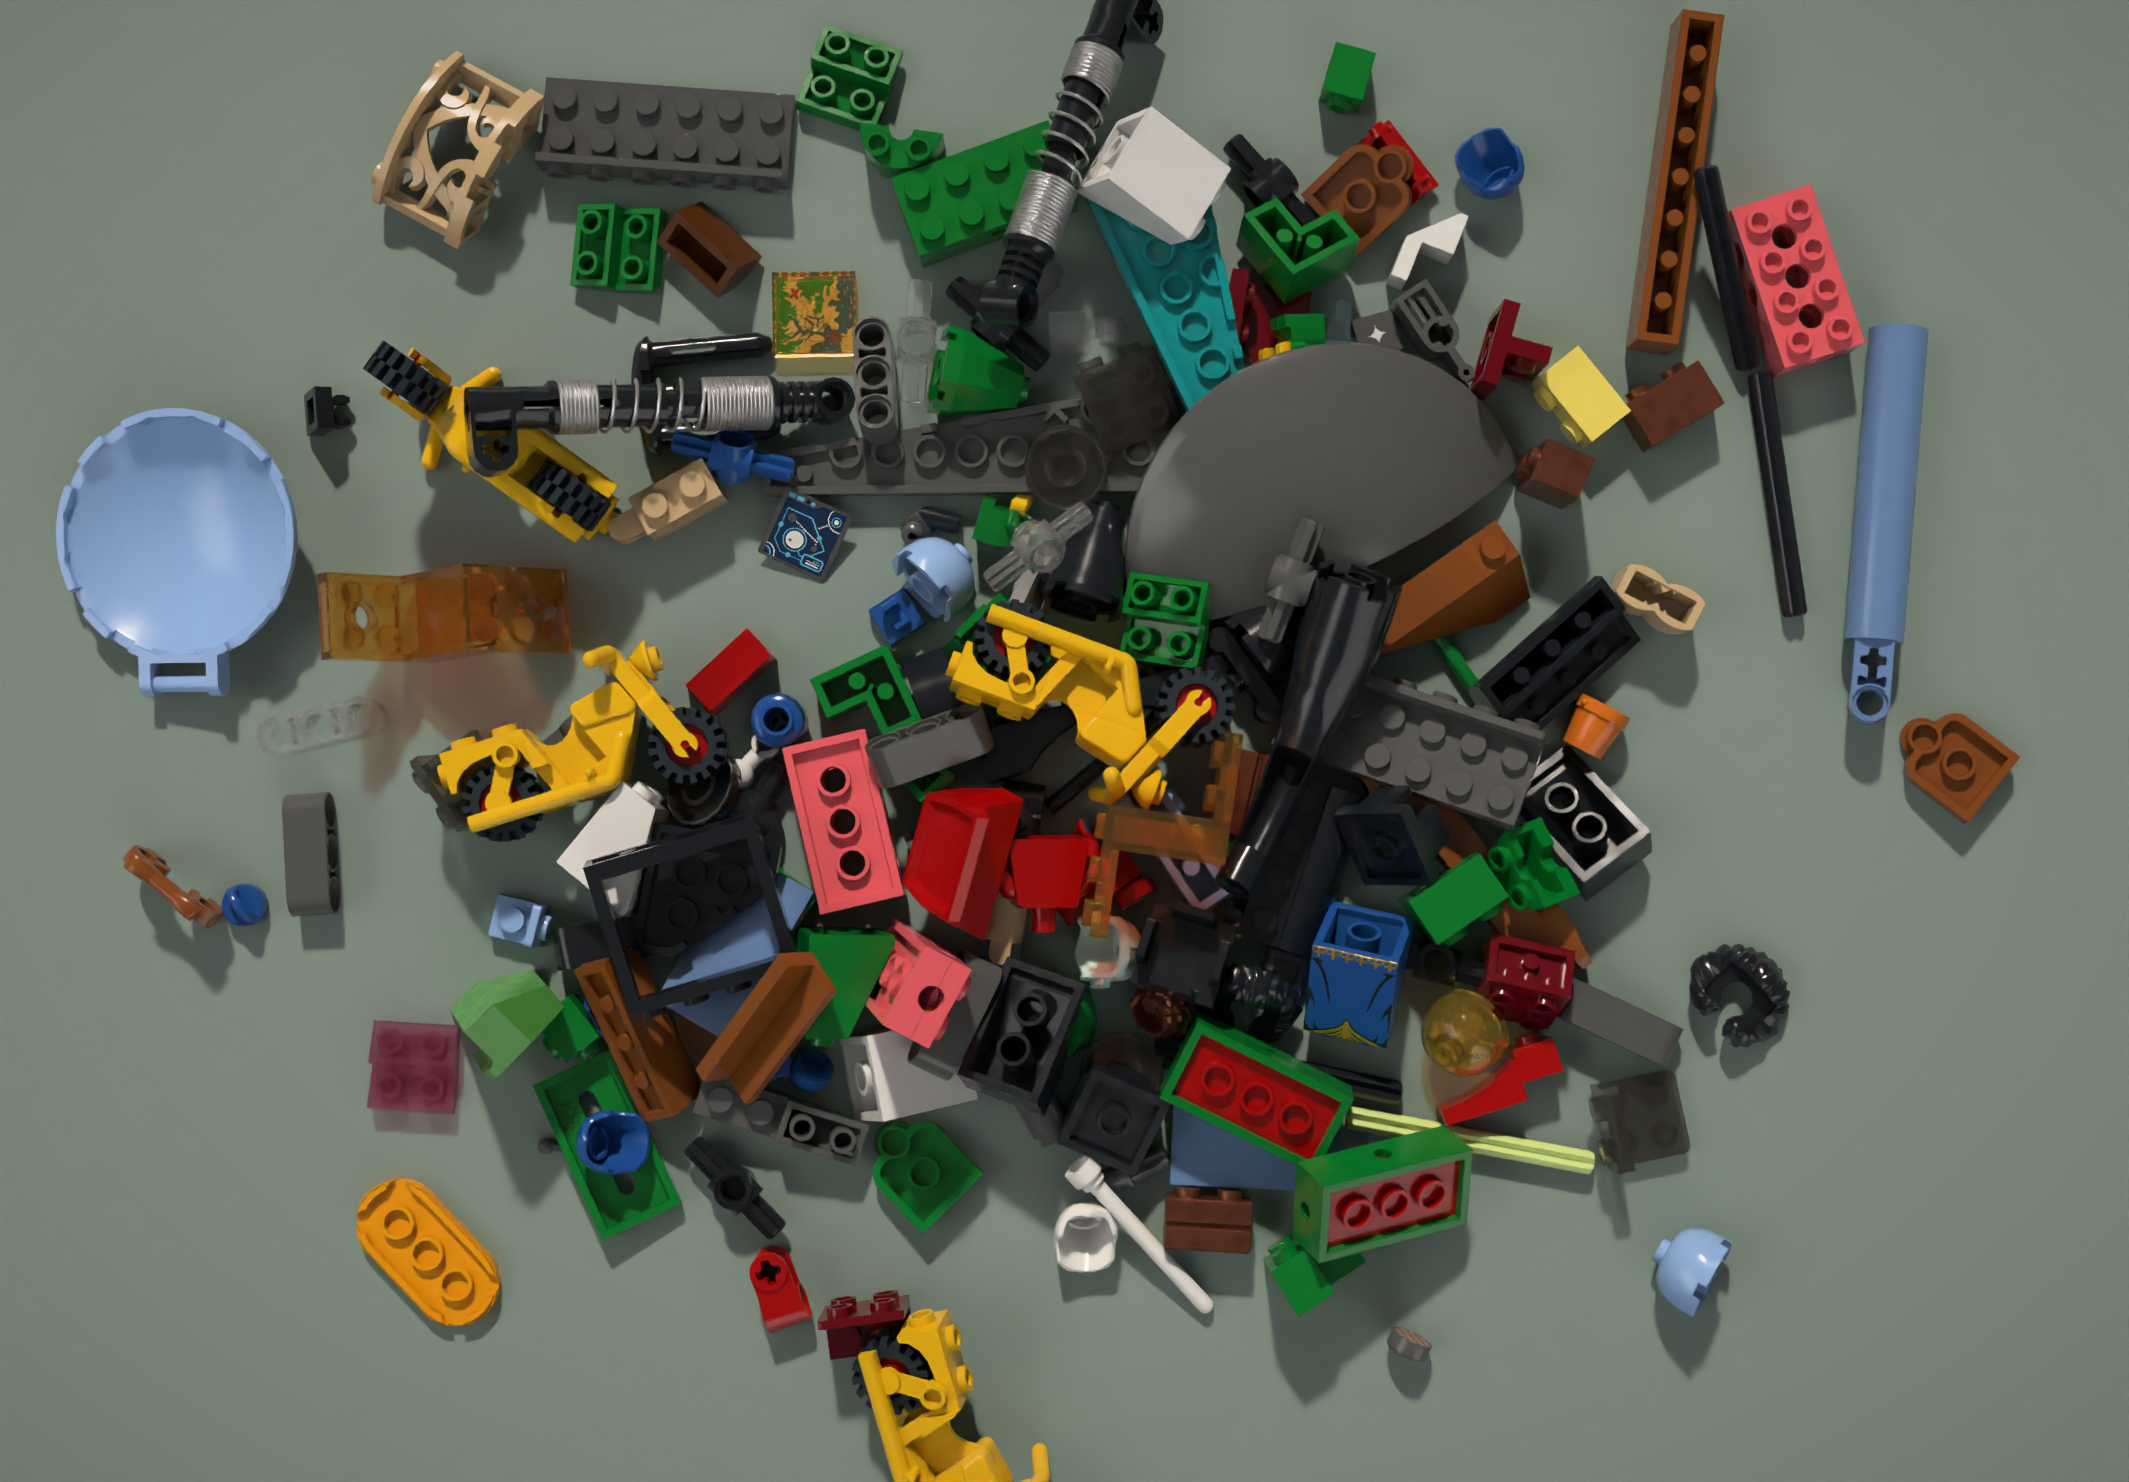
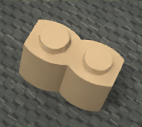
M1630 564L1618 570L1610 585L1613 592L1626 608L1623 613L1643 616L1650 626L1665 634L1680 635L1691 631L1705 606L1704 600L1693 590L1678 584H1667L1659 573L1643 565Z

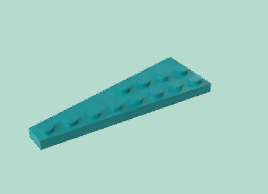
M1084 197L1186 411H1188L1211 389L1245 368L1212 206L1209 205L1203 215L1205 224L1193 240L1171 245Z

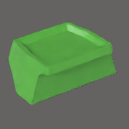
M531 968L526 972L477 982L450 1007V1010L463 1032L479 1047L473 1054V1057L483 1074L495 1080L537 1038L565 1006Z

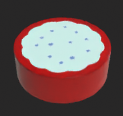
M1144 876L1119 891L1114 899L1121 911H1125L1148 898L1158 889L1150 876Z

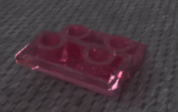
M374 1020L368 1063L372 1064L367 1108L371 1110L455 1115L460 1063V1026Z

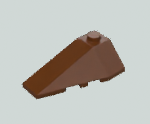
M1496 520L1401 586L1402 593L1380 655L1445 635L1448 636L1463 630L1497 622L1531 598L1520 554Z

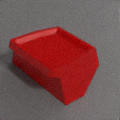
M952 787L926 793L901 883L923 908L945 922L984 941L1024 799L1004 788Z

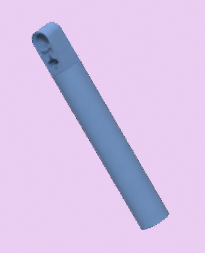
M1912 324L1876 325L1869 328L1844 633V640L1853 642L1848 710L1855 721L1865 725L1879 722L1889 710L1895 645L1904 644L1929 331L1925 327ZM1869 652L1876 653V659L1884 661V665L1878 666L1875 674L1872 676L1868 675V665L1861 664L1860 660L1867 658ZM1865 693L1876 695L1881 702L1880 711L1875 715L1861 713L1857 707V698Z

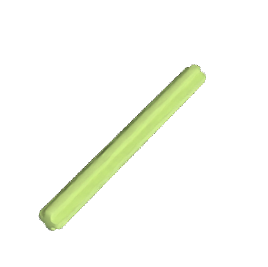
M1350 1106L1345 1116V1126L1350 1130L1392 1138L1443 1125L1446 1126L1440 1122ZM1446 1126L1472 1148L1473 1153L1588 1175L1594 1169L1595 1154L1588 1150L1462 1126Z

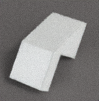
M1460 213L1407 235L1400 247L1386 285L1401 290L1408 279L1418 253L1447 265L1456 250L1469 216Z

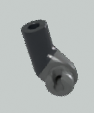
M929 506L922 507L902 523V540L906 544H911L917 539L928 537L935 530L957 534L961 514Z

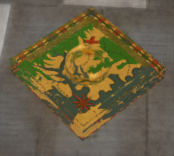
M855 271L772 272L774 358L853 356L852 335L853 329L857 324Z

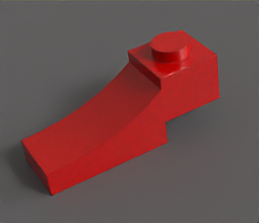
M1538 1031L1514 1037L1515 1044L1505 1047L1507 1057L1487 1078L1467 1092L1436 1105L1440 1121L1446 1126H1450L1527 1101L1528 1097L1523 1085L1524 1083L1564 1071L1553 1038L1546 1035L1540 1036Z

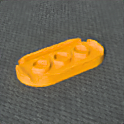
M396 1178L375 1186L364 1196L359 1204L356 1215L358 1216L356 1231L361 1246L428 1318L438 1324L462 1326L476 1322L491 1310L498 1299L501 1289L499 1266L486 1247L431 1189L413 1179Z

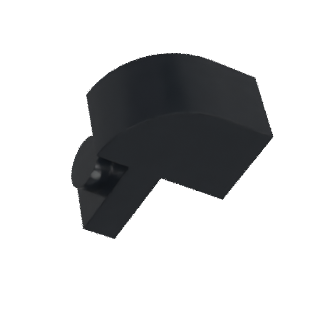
M942 647L903 661L922 720L963 705L962 701L955 697L957 693L949 691L953 678L945 675L949 664Z

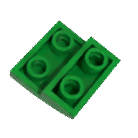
M825 24L811 56V68L796 101L797 110L860 131V122L880 125L900 67L903 50Z
M615 203L578 204L570 285L575 288L598 291L660 294L664 249L657 241L667 226L668 212L661 208H622Z
M1130 572L1121 611L1127 618L1120 651L1131 655L1136 663L1174 669L1187 667V670H1192L1194 666H1198L1203 669L1210 623L1211 584L1203 581Z

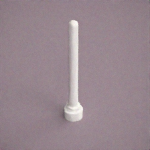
M1086 1155L1078 1158L1066 1171L1065 1177L1077 1190L1082 1189L1085 1193L1091 1192L1201 1313L1211 1312L1214 1306L1212 1299L1103 1181L1104 1174L1101 1172L1102 1166L1099 1162Z

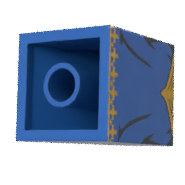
M1334 901L1329 906L1312 946L1303 1030L1316 1032L1325 1037H1338L1359 1042L1365 1046H1378L1387 1049L1396 1023L1415 918Z

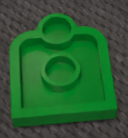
M891 1121L880 1127L876 1133L875 1149L880 1157L873 1167V1180L876 1186L922 1234L926 1233L985 1173L934 1122L921 1121L910 1126L902 1121Z

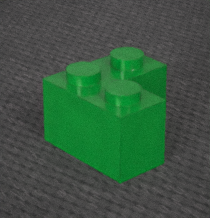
M1276 197L1243 215L1236 246L1281 301L1287 304L1350 270L1360 238L1335 209L1301 226Z
M887 644L810 679L825 715L831 721L866 705L869 706L881 734L922 720L912 693L891 648Z
M1472 853L1441 874L1433 886H1417L1398 900L1409 916L1415 918L1414 923L1427 941L1436 945L1445 943L1446 946H1450L1468 933L1465 926L1479 917L1482 922H1485L1502 911L1504 907L1500 902L1508 898L1509 895L1481 854Z
M1285 1236L1273 1243L1267 1249L1269 1255L1263 1258L1271 1275L1298 1317L1335 1294L1331 1285L1366 1263L1361 1253L1318 1263L1294 1238L1291 1240L1289 1236Z

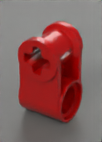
M768 1245L762 1248L750 1266L749 1275L768 1331L772 1334L812 1319V1310L807 1294L799 1281L788 1251L778 1245ZM766 1260L769 1261L771 1266L779 1265L776 1276H773L770 1270L763 1272L762 1268Z

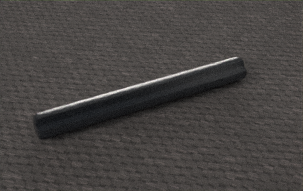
M1707 165L1694 170L1693 176L1734 365L1737 370L1747 371L1758 367L1760 360L1719 168L1716 165Z

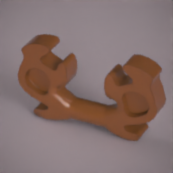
M133 845L123 857L125 862L123 867L152 887L188 921L192 919L203 927L210 928L224 915L222 907L213 899H205L195 889H191L186 893L169 880L166 876L172 869L165 866L166 861L151 849Z

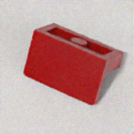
M746 628L694 676L686 686L702 702L709 714L717 716L777 659Z

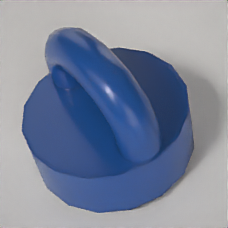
M238 884L228 888L222 900V911L225 918L238 926L253 925L260 922L268 909V899L265 892L252 884Z
M801 1050L792 1061L791 1077L788 1078L792 1084L800 1089L812 1092L821 1091L830 1082L834 1073V1065L826 1054L818 1050Z

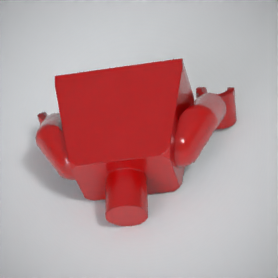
M1080 819L1073 829L1072 835H1014L999 887V893L1003 898L1010 900L1011 904L1017 908H1031L1032 932H1056V908L1077 907L1079 899L1087 895L1101 872L1100 847L1096 840L1103 830L1100 822H1095L1091 834L1084 830V821Z

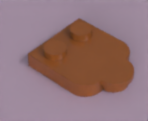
M1366 144L1354 145L1347 149L1301 195L1320 217L1334 209L1341 215L1360 238L1355 256H1359L1408 210L1412 201V192L1407 181L1413 173V159L1405 148L1397 145H1388L1380 150Z
M1958 713L1947 714L1935 722L1927 718L1913 719L1905 724L1899 737L1901 748L1908 755L1904 762V774L1907 780L1963 824L1968 823L2020 758L2019 755L1967 716Z

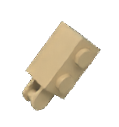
M701 457L627 498L632 508L613 518L608 525V532L614 540L623 545L632 544L646 535L654 541H658L729 501L717 479L713 476L712 470L708 469V464Z

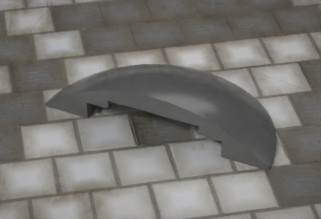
M1340 342L1317 344L1288 350L1242 369L1211 389L1184 414L1161 443L1142 477L1130 513L1124 553L1126 587L1130 572L1209 582L1211 584L1210 620L1268 605L1271 598L1265 595L1264 588L1277 555H1287L1299 521L1302 518H1308L1324 525V532L1311 565L1318 568L1320 562L1333 560L1335 563L1333 570H1350L1352 563L1366 567L1418 541L1462 514L1508 478L1517 469L1518 463L1499 423L1483 402L1463 383L1443 369L1420 357L1394 348L1364 343Z

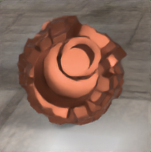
M1140 988L1136 989L1135 995L1130 1000L1129 1006L1133 1019L1136 1020L1135 1024L1139 1030L1144 1029L1153 1038L1162 1037L1163 1039H1169L1174 1036L1180 1037L1185 1035L1196 1016L1197 1006Z

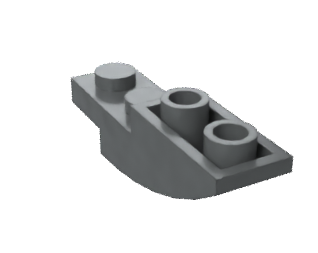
M730 1079L702 1081L693 1108L694 1114L772 1137L776 1142L856 1166L869 1129V1124L769 1087L763 1089L754 1103L744 1104Z

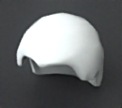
M1081 1201L1067 1207L1060 1214L1054 1230V1246L1057 1262L1066 1271H1077L1079 1273L1096 1272L1109 1267L1114 1261L1118 1228L1114 1217L1105 1207L1093 1201Z

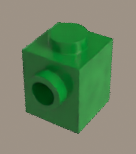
M573 994L561 1001L565 1007L542 1031L545 1035L542 1042L555 1059L562 1058L566 1063L578 1057L582 1063L602 1048L598 1042L602 1036L599 1035L594 1023L586 1013L581 998L578 994Z

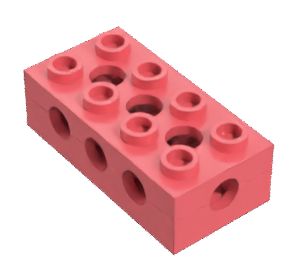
M1811 184L1732 209L1728 212L1750 317L1768 370L1772 372L1773 377L1850 353L1865 343ZM1772 237L1780 240L1783 249L1774 244ZM1785 275L1794 280L1796 288L1791 287L1787 283ZM1799 314L1808 320L1809 328L1800 322Z
M867 729L782 748L820 915L907 894L905 886L901 883L903 875L883 789L877 783L864 748L865 744L871 740ZM834 769H841L846 777L845 786L840 791L832 793L826 787V776ZM843 810L851 811L856 821L853 830L847 834L840 833L835 827V818ZM852 851L860 852L865 859L864 870L856 876L848 873L844 866L845 857Z
M893 917L886 932L895 935V945L865 1006L882 1025L929 1049L934 1039L938 1041L944 1035L950 1021V1017L947 1015L955 1000H962L971 984L969 975L972 969L936 939Z

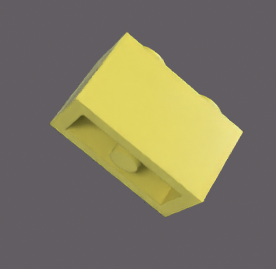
M1579 346L1575 347L1531 384L1536 390L1533 394L1539 405L1547 412L1552 410L1562 422L1560 429L1565 437L1573 444L1579 443L1583 449L1631 411Z

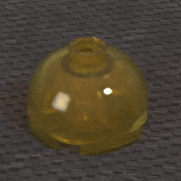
M1455 989L1447 995H1441L1426 1012L1421 1025L1422 1046L1428 1058L1446 1073L1459 1077L1478 1075L1495 1064L1506 1052L1510 1041L1508 1026L1504 1019L1501 1023L1492 1012L1496 1007L1488 999L1473 991Z

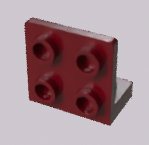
M1233 268L1229 280V289L1236 318L1238 338L1243 356L1249 357L1254 364L1259 361L1258 353L1261 349L1275 348L1277 344L1276 332H1271L1270 320L1284 314H1309L1312 292L1309 291L1284 304L1267 283L1248 281L1250 270Z
M1491 933L1487 941L1483 979L1469 999L1466 1011L1477 1014L1479 1018L1486 1021L1496 1022L1505 1020L1519 1023L1522 1028L1527 1030L1549 1029L1571 999L1576 951Z
M887 1290L874 1293L873 1300L856 1302V1296H843L832 1299L831 1305L825 1306L817 1321L818 1330H826L830 1360L857 1357L870 1335L878 1329L888 1328L889 1334H891L894 1327L902 1328L909 1315H911L909 1295L899 1296L898 1290Z

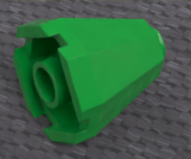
M949 325L943 330L940 340L948 343L946 350L937 349L934 357L927 392V399L933 401L927 405L928 413L949 416L1015 409L1018 401L1025 402L1029 392L1030 378L1025 377L1023 365L966 329Z

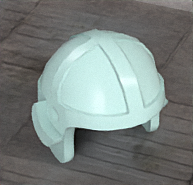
M1101 910L1089 911L1087 916L1079 917L1080 932L1074 950V957L1081 972L1080 980L1090 981L1091 988L1104 989L1110 988V982L1124 981L1131 978L1136 965L1135 954L1141 938L1137 928L1122 917L1101 914Z

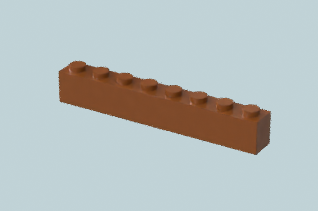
M1682 9L1670 26L1626 350L1667 355L1679 345L1699 203L1693 173L1694 170L1704 166L1724 15Z

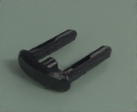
M757 332L652 342L646 336L636 345L634 351L631 384H633L635 378L639 380V384H655L653 382V370L655 367L761 357L772 350L773 342L769 336ZM715 348L713 351L673 354L674 351ZM674 382L662 383L665 385L666 391H676ZM698 420L688 423L692 428H695ZM684 422L680 423L676 429L691 432ZM675 423L667 425L669 428H674ZM781 424L776 429L748 430L747 432L752 434L755 440H766L781 431ZM664 426L656 427L652 433H647L642 427H639L650 452L661 456L664 449H671V442L675 431L673 433L669 432ZM699 427L696 432L703 430ZM715 434L702 435V436L714 438Z

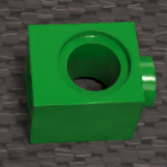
M1336 42L1318 102L1326 104V108L1335 113L1349 114L1350 111L1358 113L1376 53Z

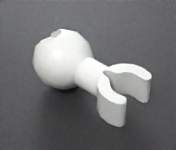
M754 735L751 741L752 749L742 759H733L728 762L731 767V779H736L729 790L739 792L750 787L754 779V770L762 761H770L777 758L781 753V749L772 748L769 751L760 752L759 746L761 741Z

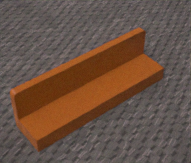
M632 943L627 944L625 949L640 996L656 992L657 988L640 951L631 950ZM611 956L584 963L575 969V975L640 1117H643L645 1122L674 1117L697 1099L701 1087L668 1013L665 1012L659 1016L643 1019L642 1014L630 1017Z
M812 951L779 953L696 1067V1071L703 1082L730 1079L743 1103H754L836 993V988Z

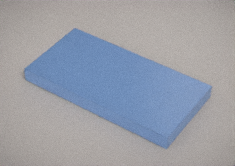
M778 872L776 883L793 935L816 894ZM764 896L684 950L662 989L779 955L781 950ZM761 978L752 980V985L749 988L739 992L727 993L726 989L709 993L710 998L696 1005L685 1006L684 1001L667 1007L719 1037Z
M1172 1105L1170 1185L1295 1190L1296 1165ZM1342 1124L1326 1154L1341 1151Z

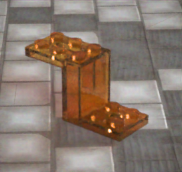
M461 563L404 576L337 572L317 574L321 660L433 663L486 653H571L567 572L564 569ZM527 600L531 602L535 611L532 621L525 613ZM358 607H361L367 614L368 621L364 629L356 621L355 614Z
M1225 732L1220 736V741L1215 740L1211 744L1208 768L1216 769L1214 784L1205 786L1202 811H1209V819L1111 804L1107 805L1106 813H1097L1094 838L1102 840L1099 857L1091 856L1087 879L1088 882L1095 883L1093 899L1085 898L1081 925L1089 926V936L1107 939L1119 851L1225 866L1244 734Z

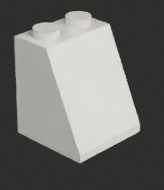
M1151 106L1116 122L1076 191L1087 199L1173 245L1193 240L1200 233L1205 224L1203 215L1209 205L1216 203L1226 189L1224 180L1231 168Z
M622 781L556 862L589 889L583 871L586 861L651 842L654 823L666 824L669 810L661 804L665 797L646 782L643 784L637 781L634 784ZM646 868L604 880L612 908L622 917L638 914Z
M889 1028L853 1034L848 1039H839L853 1114L857 1120L885 1122L978 1099L977 1092L967 1088L957 1075L961 1063L956 1073L948 1081L908 1063V1053L913 1040Z

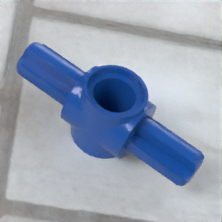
M676 430L671 442V449L674 454L697 460L702 457L705 462H708V469L712 470L713 476L727 484L744 483L750 480L753 474L790 482L795 472V460L759 450V443L755 442L754 436L745 430L719 431L715 434L714 438Z

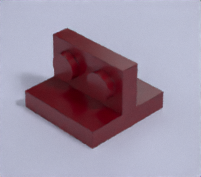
M1504 299L1489 318L1475 367V378L1471 381L1469 388L1482 401L1496 388L1500 376L1512 382L1525 383L1527 379L1532 381L1549 364L1553 347L1512 336L1521 303Z

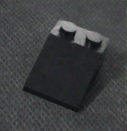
M1568 744L1537 766L1518 819L1524 824L1537 818H1542L1555 843L1551 849L1554 862L1560 867L1568 868L1580 891L1579 895L1587 902L1652 852L1651 831Z
M1007 956L1002 967L999 985L957 1073L964 1085L972 1090L1045 1116L1063 1071L1086 992V984Z

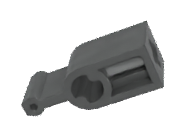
M1425 279L1395 298L1389 309L1392 310L1393 315L1423 358L1430 361L1441 360L1451 376L1467 386L1475 378V371L1471 365L1464 362L1455 348L1459 340V328L1428 280ZM1432 331L1436 336L1442 333L1447 340V345L1444 346L1440 341L1433 344L1429 339L1428 332Z

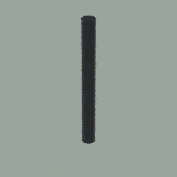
M1155 710L1144 718L1146 738L1160 724L1158 719L1154 720L1153 712ZM1098 758L1094 759L1044 801L1045 805L1055 815L1098 779L1102 772L1110 766Z

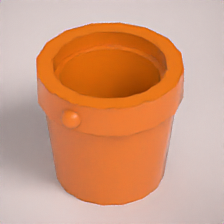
M1582 693L1576 702L1577 707L1563 741L1601 760L1621 730H1625L1630 718Z

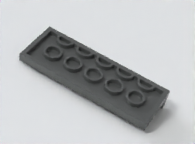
M546 77L540 152H535L534 161L541 171L545 172L546 176L557 179H569L571 174L587 175L588 179L598 182H610L612 177L628 178L629 182L640 185H651L654 180L670 181L671 185L682 188H692L695 186V183H709L712 188L723 191L736 190V186H751L756 192L774 194L778 192V188L789 189L796 99L794 95Z
M1372 670L1340 726L1321 765L1383 786L1408 785L1412 796L1514 830L1545 746L1546 733L1539 730L1540 726L1522 718H1516L1513 722L1498 717L1499 713L1487 706L1474 705V708L1458 704L1457 698L1444 692L1434 691L1433 695L1418 691L1417 686L1410 681L1394 678L1391 682L1376 677L1377 673ZM1276 732L1272 739L1271 745H1273V742L1275 740Z

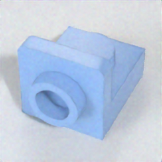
M498 894L488 935L521 943L523 946L530 948L540 947L542 940H548L552 930L553 917L548 916L550 906Z

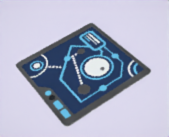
M786 487L761 541L758 552L815 579L824 581L850 526L852 516L797 490Z

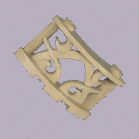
M458 51L451 54L445 61L440 59L434 64L430 77L406 110L390 141L383 161L377 165L371 178L372 184L375 185L372 196L373 202L379 205L384 203L445 236L444 242L456 249L462 247L480 232L486 209L497 186L490 179L499 167V163L503 161L509 164L521 146L537 131L545 97L531 88L524 93L464 61L465 55ZM461 83L481 95L476 103H472V95L466 87H464L463 93L459 96L451 94L458 89ZM493 100L502 106L491 105L490 103ZM482 118H484L482 126L485 129L487 127H494L488 137L479 136V126ZM468 119L467 131L469 139L479 151L475 160H453L437 172L430 149L429 131L452 121ZM414 149H415L416 157H413V156H412V153H413ZM412 172L413 181L408 185L412 191H419L426 185V182L428 184V188L420 202L400 191L405 173ZM458 172H464L466 175L461 187H456L455 180L451 178ZM436 199L451 214L450 218L431 208Z

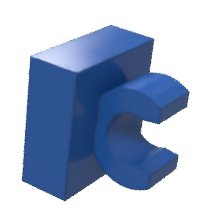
M904 588L868 610L891 646L899 643L927 624Z

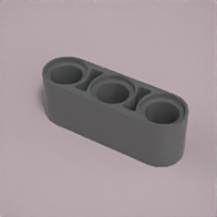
M869 316L857 322L852 335L856 414L862 435L866 441L873 445H884L892 441L898 433L895 349L888 324L879 317ZM871 339L882 340L877 346L870 347L865 345ZM873 377L885 378L880 384H867L868 380ZM876 415L887 417L879 424L868 422L870 418Z
M965 704L874 737L865 744L864 748L878 785L881 788H891L981 756L994 748L995 741L982 705Z
M330 792L286 795L282 803L286 898L289 913L293 917L336 914L340 907V881L334 798Z
M964 949L956 957L972 969L969 975L971 984L962 1000H955L947 1015L950 1017V1021L944 1035L938 1041L934 1039L929 1049L913 1041L907 1058L908 1063L945 1081L950 1080L956 1073L1002 976V969Z
M1573 978L1571 999L1557 1016V1018L1664 1068L1667 1067L1683 1032L1682 1028Z

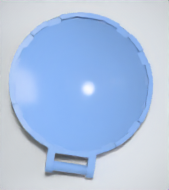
M185 408L154 409L138 413L120 421L121 425L105 436H98L78 459L77 462L80 463V466L74 474L71 484L64 486L56 520V546L60 570L68 591L74 592L78 602L85 611L82 615L92 627L104 638L112 639L128 649L127 652L138 656L139 690L144 697H159L162 693L208 692L210 696H226L230 690L229 651L242 645L267 623L281 603L290 584L295 567L298 538L293 500L287 483L272 457L259 442L237 425L210 413ZM163 663H205L206 675L163 676Z

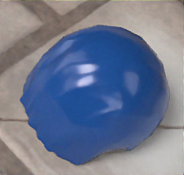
M1486 128L1478 134L1472 135L1471 138L1461 144L1454 155L1456 168L1464 184L1474 195L1484 199L1495 200L1506 197L1515 190L1524 176L1523 154L1519 146L1510 141L1501 128Z
M603 1110L582 1122L577 1132V1155L586 1167L599 1174L618 1175L635 1172L647 1162L650 1149V1131L644 1118L640 1117L637 1113Z

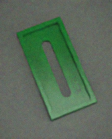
M610 1050L532 1085L602 1240L610 1238L682 1203L651 1132L647 1162L638 1171L630 1172L635 1182V1190L630 1194H624L620 1191L613 1175L594 1172L586 1167L577 1155V1132L582 1122L587 1119L580 1103V1096L583 1092H592L602 1111L633 1112L640 1116Z

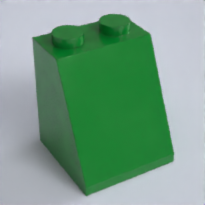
M798 926L796 929L794 941L797 951H812L836 988L835 995L802 1037V1039L809 1040V1045L835 1046V1039L849 1038L895 945V935L880 928Z

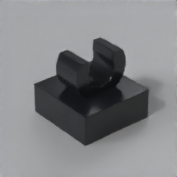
M314 386L304 395L307 436H325L333 429H344L352 424L351 419L339 418L334 413V406H346L350 403V397L346 395L332 397L331 387Z

